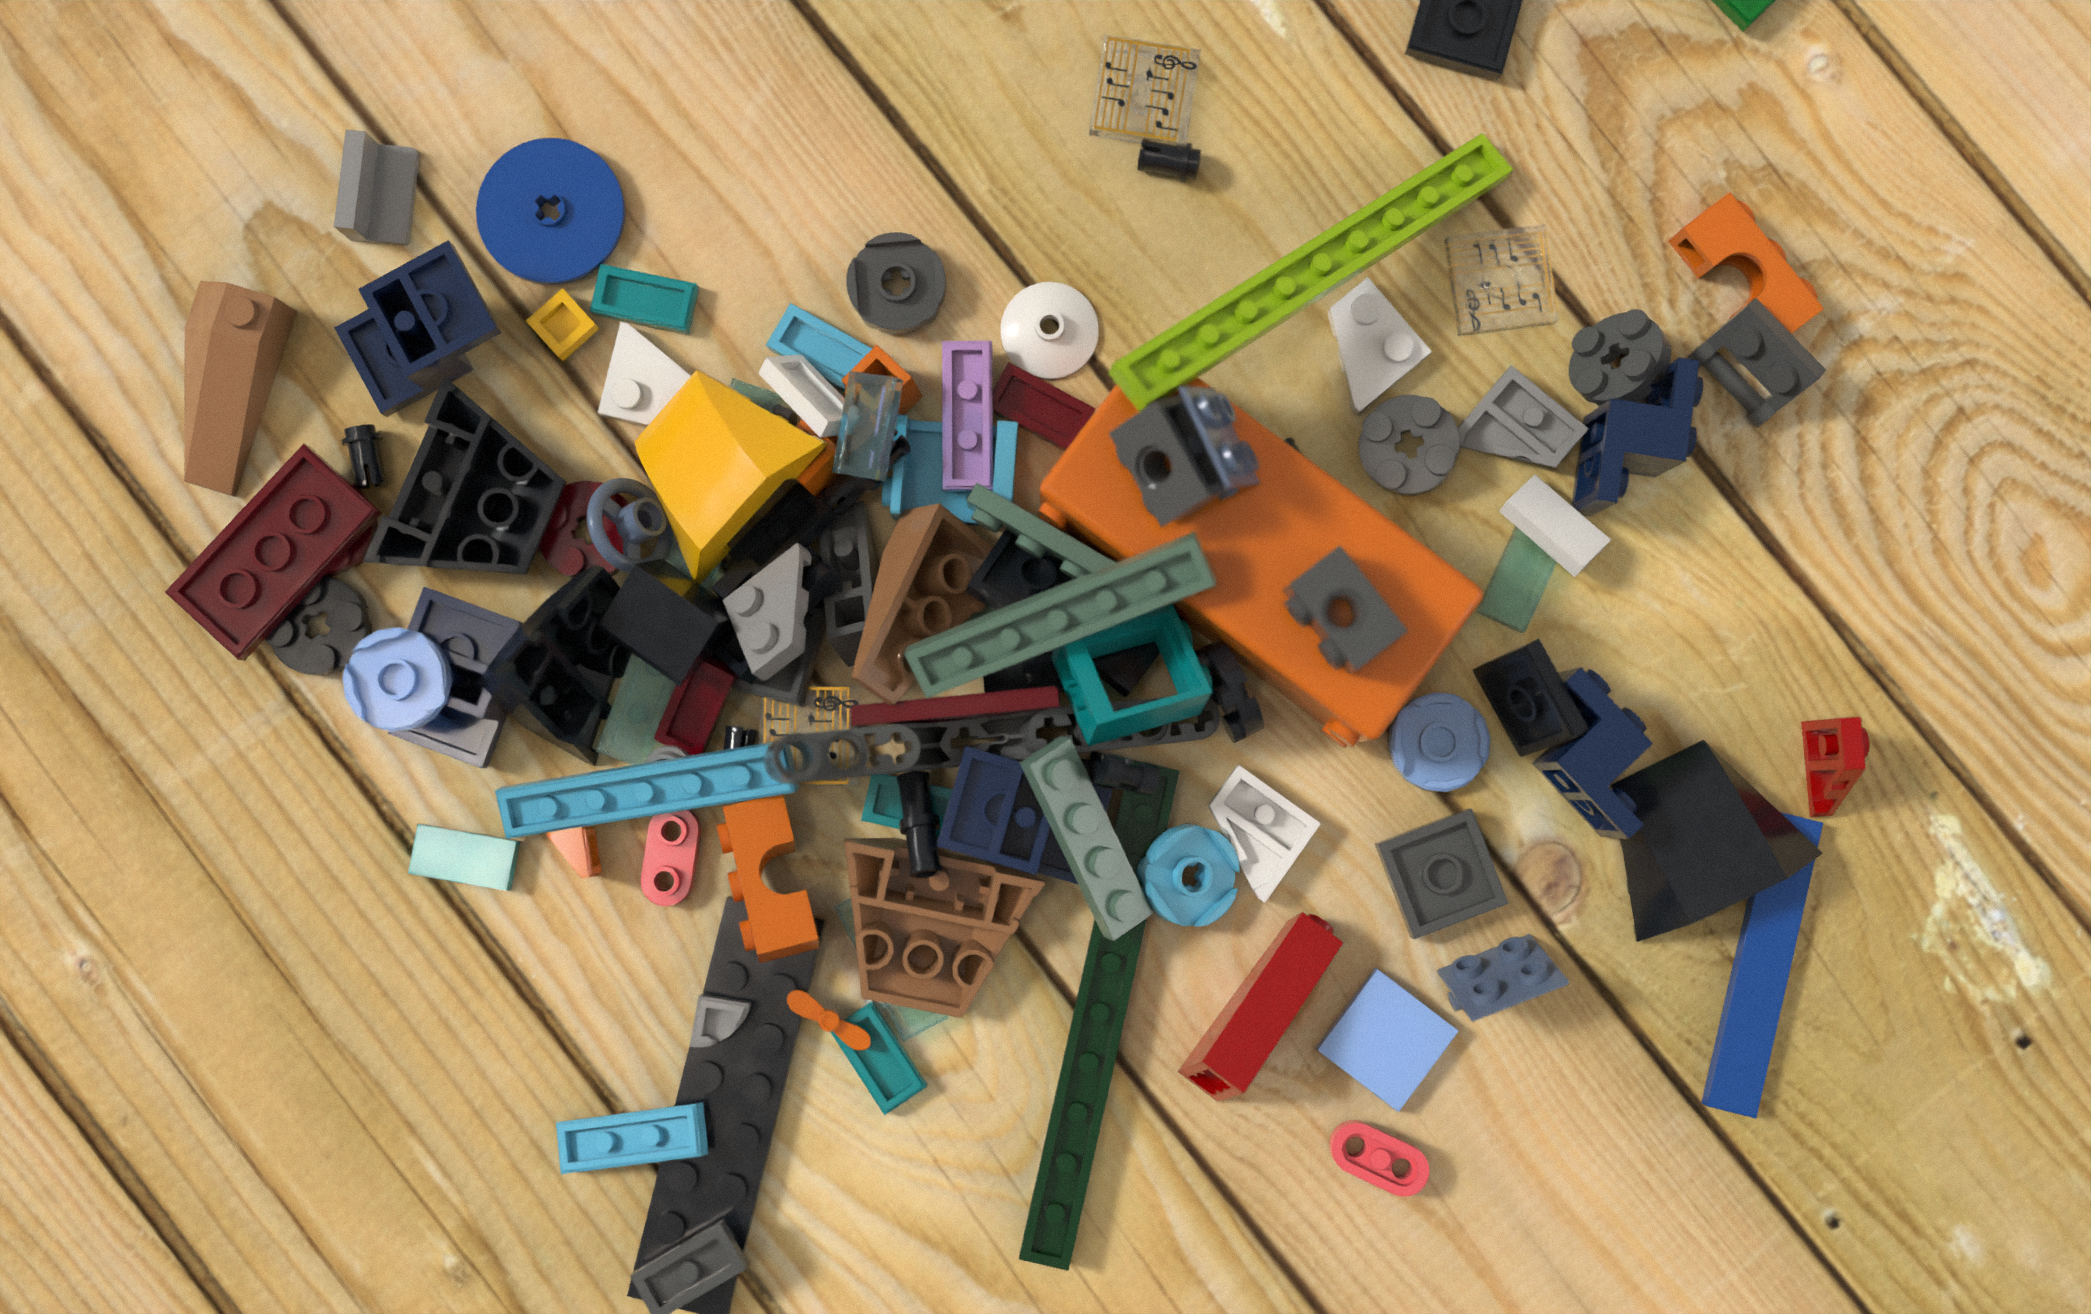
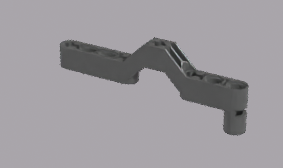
M1166 697L1112 702L1110 704L1113 711L1116 712ZM1209 698L1201 714L1197 715L1198 723L1176 725L1169 723L1152 728L1146 737L1137 732L1092 746H1087L1072 707L943 722L893 724L813 733L794 732L784 735L768 746L764 754V766L766 772L773 780L784 784L959 767L962 760L961 751L956 748L952 749L950 745V740L958 737L959 730L961 738H969V741L995 738L996 742L979 743L970 747L1013 760L1026 759L1059 738H1050L1046 741L1042 738L1037 739L1036 729L1043 726L1048 729L1067 726V736L1063 737L1071 738L1077 753L1181 743L1210 737L1220 724V712L1215 702ZM891 735H893L895 743L904 744L905 752L897 755L896 763H893L892 755L889 754L868 757V747L889 743ZM863 736L869 737L868 744H866ZM836 740H844L853 747L855 753L854 761L847 769H839L830 761L829 748ZM785 745H792L798 748L802 754L803 765L797 773L786 770L782 765L780 757ZM868 758L872 765L871 768L866 767Z

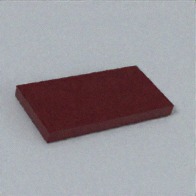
M303 444L174 581L165 593L236 659L245 661L374 523L382 512L315 450Z
M1055 686L903 700L897 701L895 705H888L885 702L853 705V708H850L852 726L863 728L983 718L1061 707L1058 688L1055 689Z

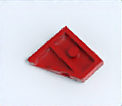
M1861 716L1801 721L1810 817L1833 816L1866 769L1865 758L1869 754L1870 742L1866 729L1862 727Z

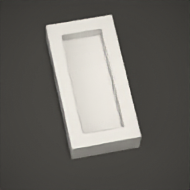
M802 354L766 357L758 374L820 438L855 433L863 417Z
M1536 475L1532 476L1514 493L1499 511L1574 577L1611 540Z

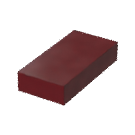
M1009 362L993 389L994 414L1007 421L1018 422V427L1063 451H1066L1095 413V408Z
M709 655L681 687L676 684L653 739L664 745L678 746L688 752L689 755L705 753L738 675L724 662Z

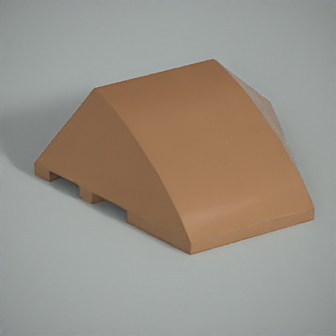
M899 838L844 839L862 999L962 1018L994 967V961L1010 935L1014 934L1020 925V919L1034 896H1037L1044 886L1045 880L1021 870L942 847L938 848L943 873L930 878H911L906 840Z

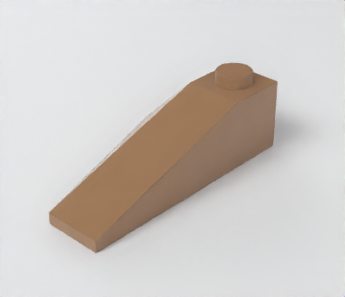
M200 281L185 325V482L230 496H236L297 314L296 310L274 296L227 282Z
M940 503L903 510L883 551L851 678L888 705H895L917 681L904 655L907 646L964 624L973 613L980 612L986 606V604L968 595L966 589L993 546Z

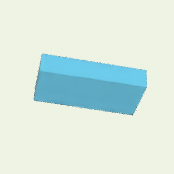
M792 303L789 304L766 344L770 351L779 356L802 354L831 385L845 392V385L841 380L872 350L869 346Z

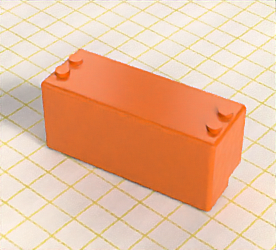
M1199 377L1185 385L1189 387L1212 388ZM1116 384L1041 482L1040 508L1038 510L1040 516L1038 518L1058 530L1066 532L1077 541L1116 563L1196 532L1216 577V586L1169 603L1174 605L1177 614L1212 643L1217 640L1218 642H1224L1240 664L1322 724L1324 727L1321 729V732L1343 748H1346L1348 745L1354 747L1356 743L1378 739L1482 601L1484 595L1482 588L1230 400L1229 402L1236 416V421L1231 424L1240 442L1246 441L1257 458L1259 469L1254 472L1260 483L1255 486L1238 487V493L1224 500H1220L1218 497L1188 517L1161 527L1156 517L1146 509L1142 500V492L1130 471L1118 459L1116 446L1109 435V432L1139 413ZM1178 390V391L1174 392L1173 394H1171V395L1168 396V397H1172V396H1175V395H1179V394H1181V393H1180V391ZM1164 453L1165 466L1171 472V462ZM1339 545H1341L1408 630L1360 669L1350 674L1343 667L1337 671L1331 667L1317 648V645L1322 640L1309 624L1302 628L1284 606V602L1289 598L1283 592V589ZM1331 600L1327 607V616L1333 625L1347 628L1351 624L1353 612L1345 601Z

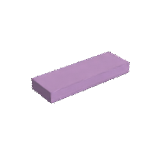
M942 341L943 492H971L976 483L993 491L992 341Z

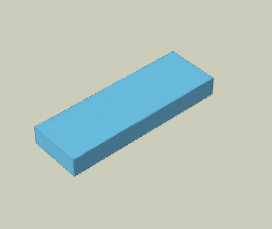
M703 1102L556 1123L561 1174L699 1157L709 1154Z

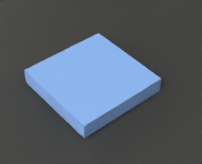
M1374 968L1315 1049L1399 1112L1459 1031L1380 970Z

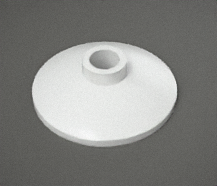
M1042 282L1023 289L1009 302L1001 321V340L1008 358L1015 366L1039 379L1055 380L1074 374L1089 361L1098 341V320L1092 305L1079 291L1062 283ZM1046 319H1053L1059 324V329L1054 334H1045L1040 328L1041 323Z

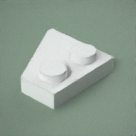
M1236 765L1208 805L1224 837L1228 839L1235 849L1239 865L1256 897L1264 903L1321 824L1240 765Z

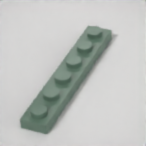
M1192 532L907 646L904 655L925 697L929 698L1216 586V577L1196 532Z

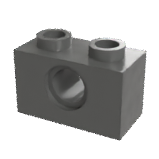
M1181 394L1153 402L1109 432L1116 446L1118 459L1132 474L1142 492V500L1146 509L1156 517L1161 527L1188 517L1232 489L1225 487ZM1164 453L1171 462V472L1165 466Z
M1341 545L1283 589V592L1289 598L1284 602L1285 608L1302 628L1308 624L1322 640L1317 645L1318 650L1336 671L1341 667L1348 674L1357 671L1408 631ZM1331 600L1345 601L1351 607L1353 619L1347 628L1337 627L1330 622L1327 616V607Z

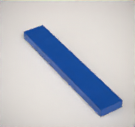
M1780 812L1818 848L1823 827L1822 822ZM1815 859L1788 879L1748 897L1701 1104L1757 1118Z

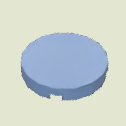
M399 627L377 630L362 639L352 651L354 654L351 656L349 664L345 665L342 676L344 693L355 715L373 727L391 732L418 729L435 719L447 703L452 685L450 663L441 647L423 633Z
M1434 692L1412 699L1398 712L1389 728L1388 750L1394 767L1407 782L1423 790L1448 792L1464 787L1474 779L1489 757L1490 735L1484 717L1470 703L1455 694Z

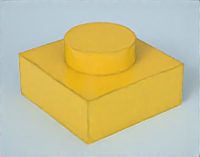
M563 288L526 320L530 327L562 361L600 329Z

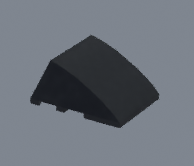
M444 376L424 423L429 425L392 511L389 517L382 516L363 562L527 574L567 482Z
M594 565L581 572L545 600L512 634L478 682L526 729L595 766L600 753L599 750L592 747L601 720L610 721L614 708L608 703V699L615 678L618 679L626 675L633 654L598 629L600 621L621 588L606 569L598 565Z
M1701 740L1611 784V790L1617 787L1633 800L1638 808L1634 814L1644 824L1630 839L1619 838L1620 846H1622L1627 875L1626 884L1628 894L1630 895L1636 942L1696 923L1788 879L1823 854L1705 740Z

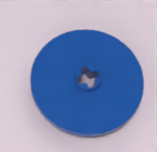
M540 138L512 148L492 165L485 175L478 192L476 220L486 249L508 272L532 283L559 285L579 280L591 274L611 256L623 232L625 201L615 174L608 164L594 151L567 139ZM547 202L552 206L558 204L557 209L561 215L555 221L550 217L544 218L545 214L541 208Z

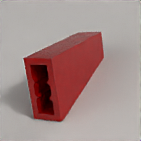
M1303 912L1289 919L1184 1061L1178 1073L1217 1102L1244 1094L1344 943L1333 935L1334 929L1319 916L1314 914H1308L1307 916Z

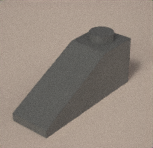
M864 501L855 502L843 516L836 515L837 518L819 535L820 556L823 563L832 565L842 576L839 589L833 595L824 597L827 640L847 667L854 666L880 567L868 510Z

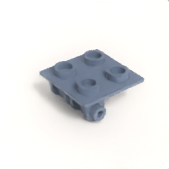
M1189 386L1179 388L1225 487L1232 488L1221 495L1219 499L1224 500L1238 493V487L1259 484L1260 482L1254 472L1259 469L1257 458L1246 441L1240 442L1231 424L1236 421V416L1227 397L1222 392L1217 394L1215 388Z
M1530 934L1523 937L1506 939L1499 946L1476 955L1462 956L1451 965L1437 970L1438 975L1451 991L1447 995L1453 1010L1456 1012L1463 1009L1472 1022L1569 984L1565 975Z

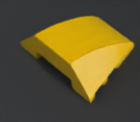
M699 370L694 372L634 442L638 456L665 511L666 518L692 579L695 583L701 584L731 550L727 543L785 479H796L828 443L817 436L807 434L790 424L789 420L780 415L772 414L751 402L750 398Z

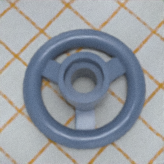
M616 478L600 485L591 496L587 509L589 534L594 546L609 564L620 571L630 573L637 563L662 558L667 560L673 545V531L666 518L665 511L653 490L633 479ZM617 493H628L639 499L622 508L610 497ZM602 514L616 524L617 531L623 538V554L616 550L609 541L603 527ZM658 536V543L654 552L649 557L641 559L640 544Z

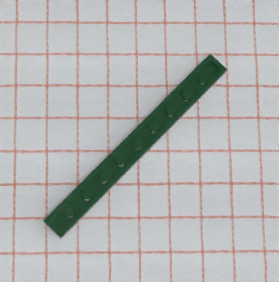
M1134 760L1133 765L1139 766L1142 762ZM1159 766V782L1152 796L1125 790L1122 792L1114 831L1141 888L1142 883L1137 877V866L1140 860L1146 856L1147 850L1153 841L1167 830L1179 770ZM1094 918L1019 1252V1260L1069 1271L1147 918L1115 941L1103 937Z

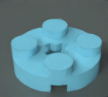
M1189 823L1174 826L1159 835L1150 845L1146 856L1140 860L1137 866V877L1142 883V890L1153 912L1163 920L1182 926L1193 925L1199 927L1215 922L1231 907L1238 890L1233 888L1235 872L1240 873L1239 860L1232 844L1217 831ZM1197 864L1199 870L1194 875L1197 881L1196 885L1192 887L1189 884H1183L1182 873L1185 867H1193Z

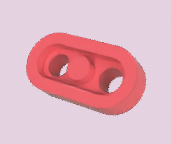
M690 809L653 815L650 820L641 873V888L644 895L656 905L671 906L678 904L690 895L694 887L702 828L699 818ZM671 821L677 822L681 827V835L675 841L670 840L665 834L666 825ZM663 871L669 872L674 878L673 887L668 891L663 890L658 885V877Z
M1360 1120L1345 1121L1339 1124L1331 1134L1329 1140L1330 1154L1337 1165L1345 1172L1401 1197L1412 1196L1421 1191L1426 1185L1429 1178V1164L1423 1153L1414 1145ZM1352 1137H1359L1363 1141L1362 1149L1355 1154L1348 1153L1346 1151L1347 1141ZM1398 1159H1406L1409 1164L1408 1170L1403 1175H1395L1392 1172V1165Z

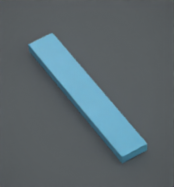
M769 742L502 786L495 790L505 837L509 839L794 793L799 789L798 783H779L768 775L764 766V754L768 746L773 743ZM785 745L780 757L782 765L786 770L796 773L790 745Z

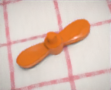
M795 989L788 993L787 1004L794 1013L817 1021L822 1030L826 1032L833 1031L852 1049L866 1050L870 1047V1036L862 1027L840 1019L839 1014L835 1010L825 1009L815 998L803 990Z

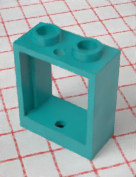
M1173 604L1159 607L1054 648L1051 659L1087 746L1201 714L1212 693L1211 675L1204 664H1199L1192 648L1193 638L1191 630L1186 621L1179 619ZM1155 641L1178 694L1114 712L1092 658Z

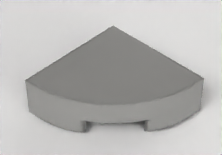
M700 994L698 996L690 1047L711 1046L731 1036L745 1021L752 1002Z

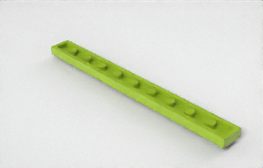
M1481 133L1113 363L1108 374L1139 412L1153 402L1167 398L1178 391L1179 388L1192 382L1501 184L1514 169L1486 136Z

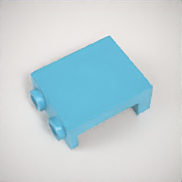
M897 414V424L894 429L898 431V434L893 440L896 441L899 436L903 435L908 441L911 451L893 466V477L884 476L882 506L890 507V514L893 520H899L903 510L940 503L966 525L981 526L971 519L974 511L968 508L966 501L971 492H943L942 422L910 420L908 415ZM998 421L997 426H993V492L1013 503L1018 422Z

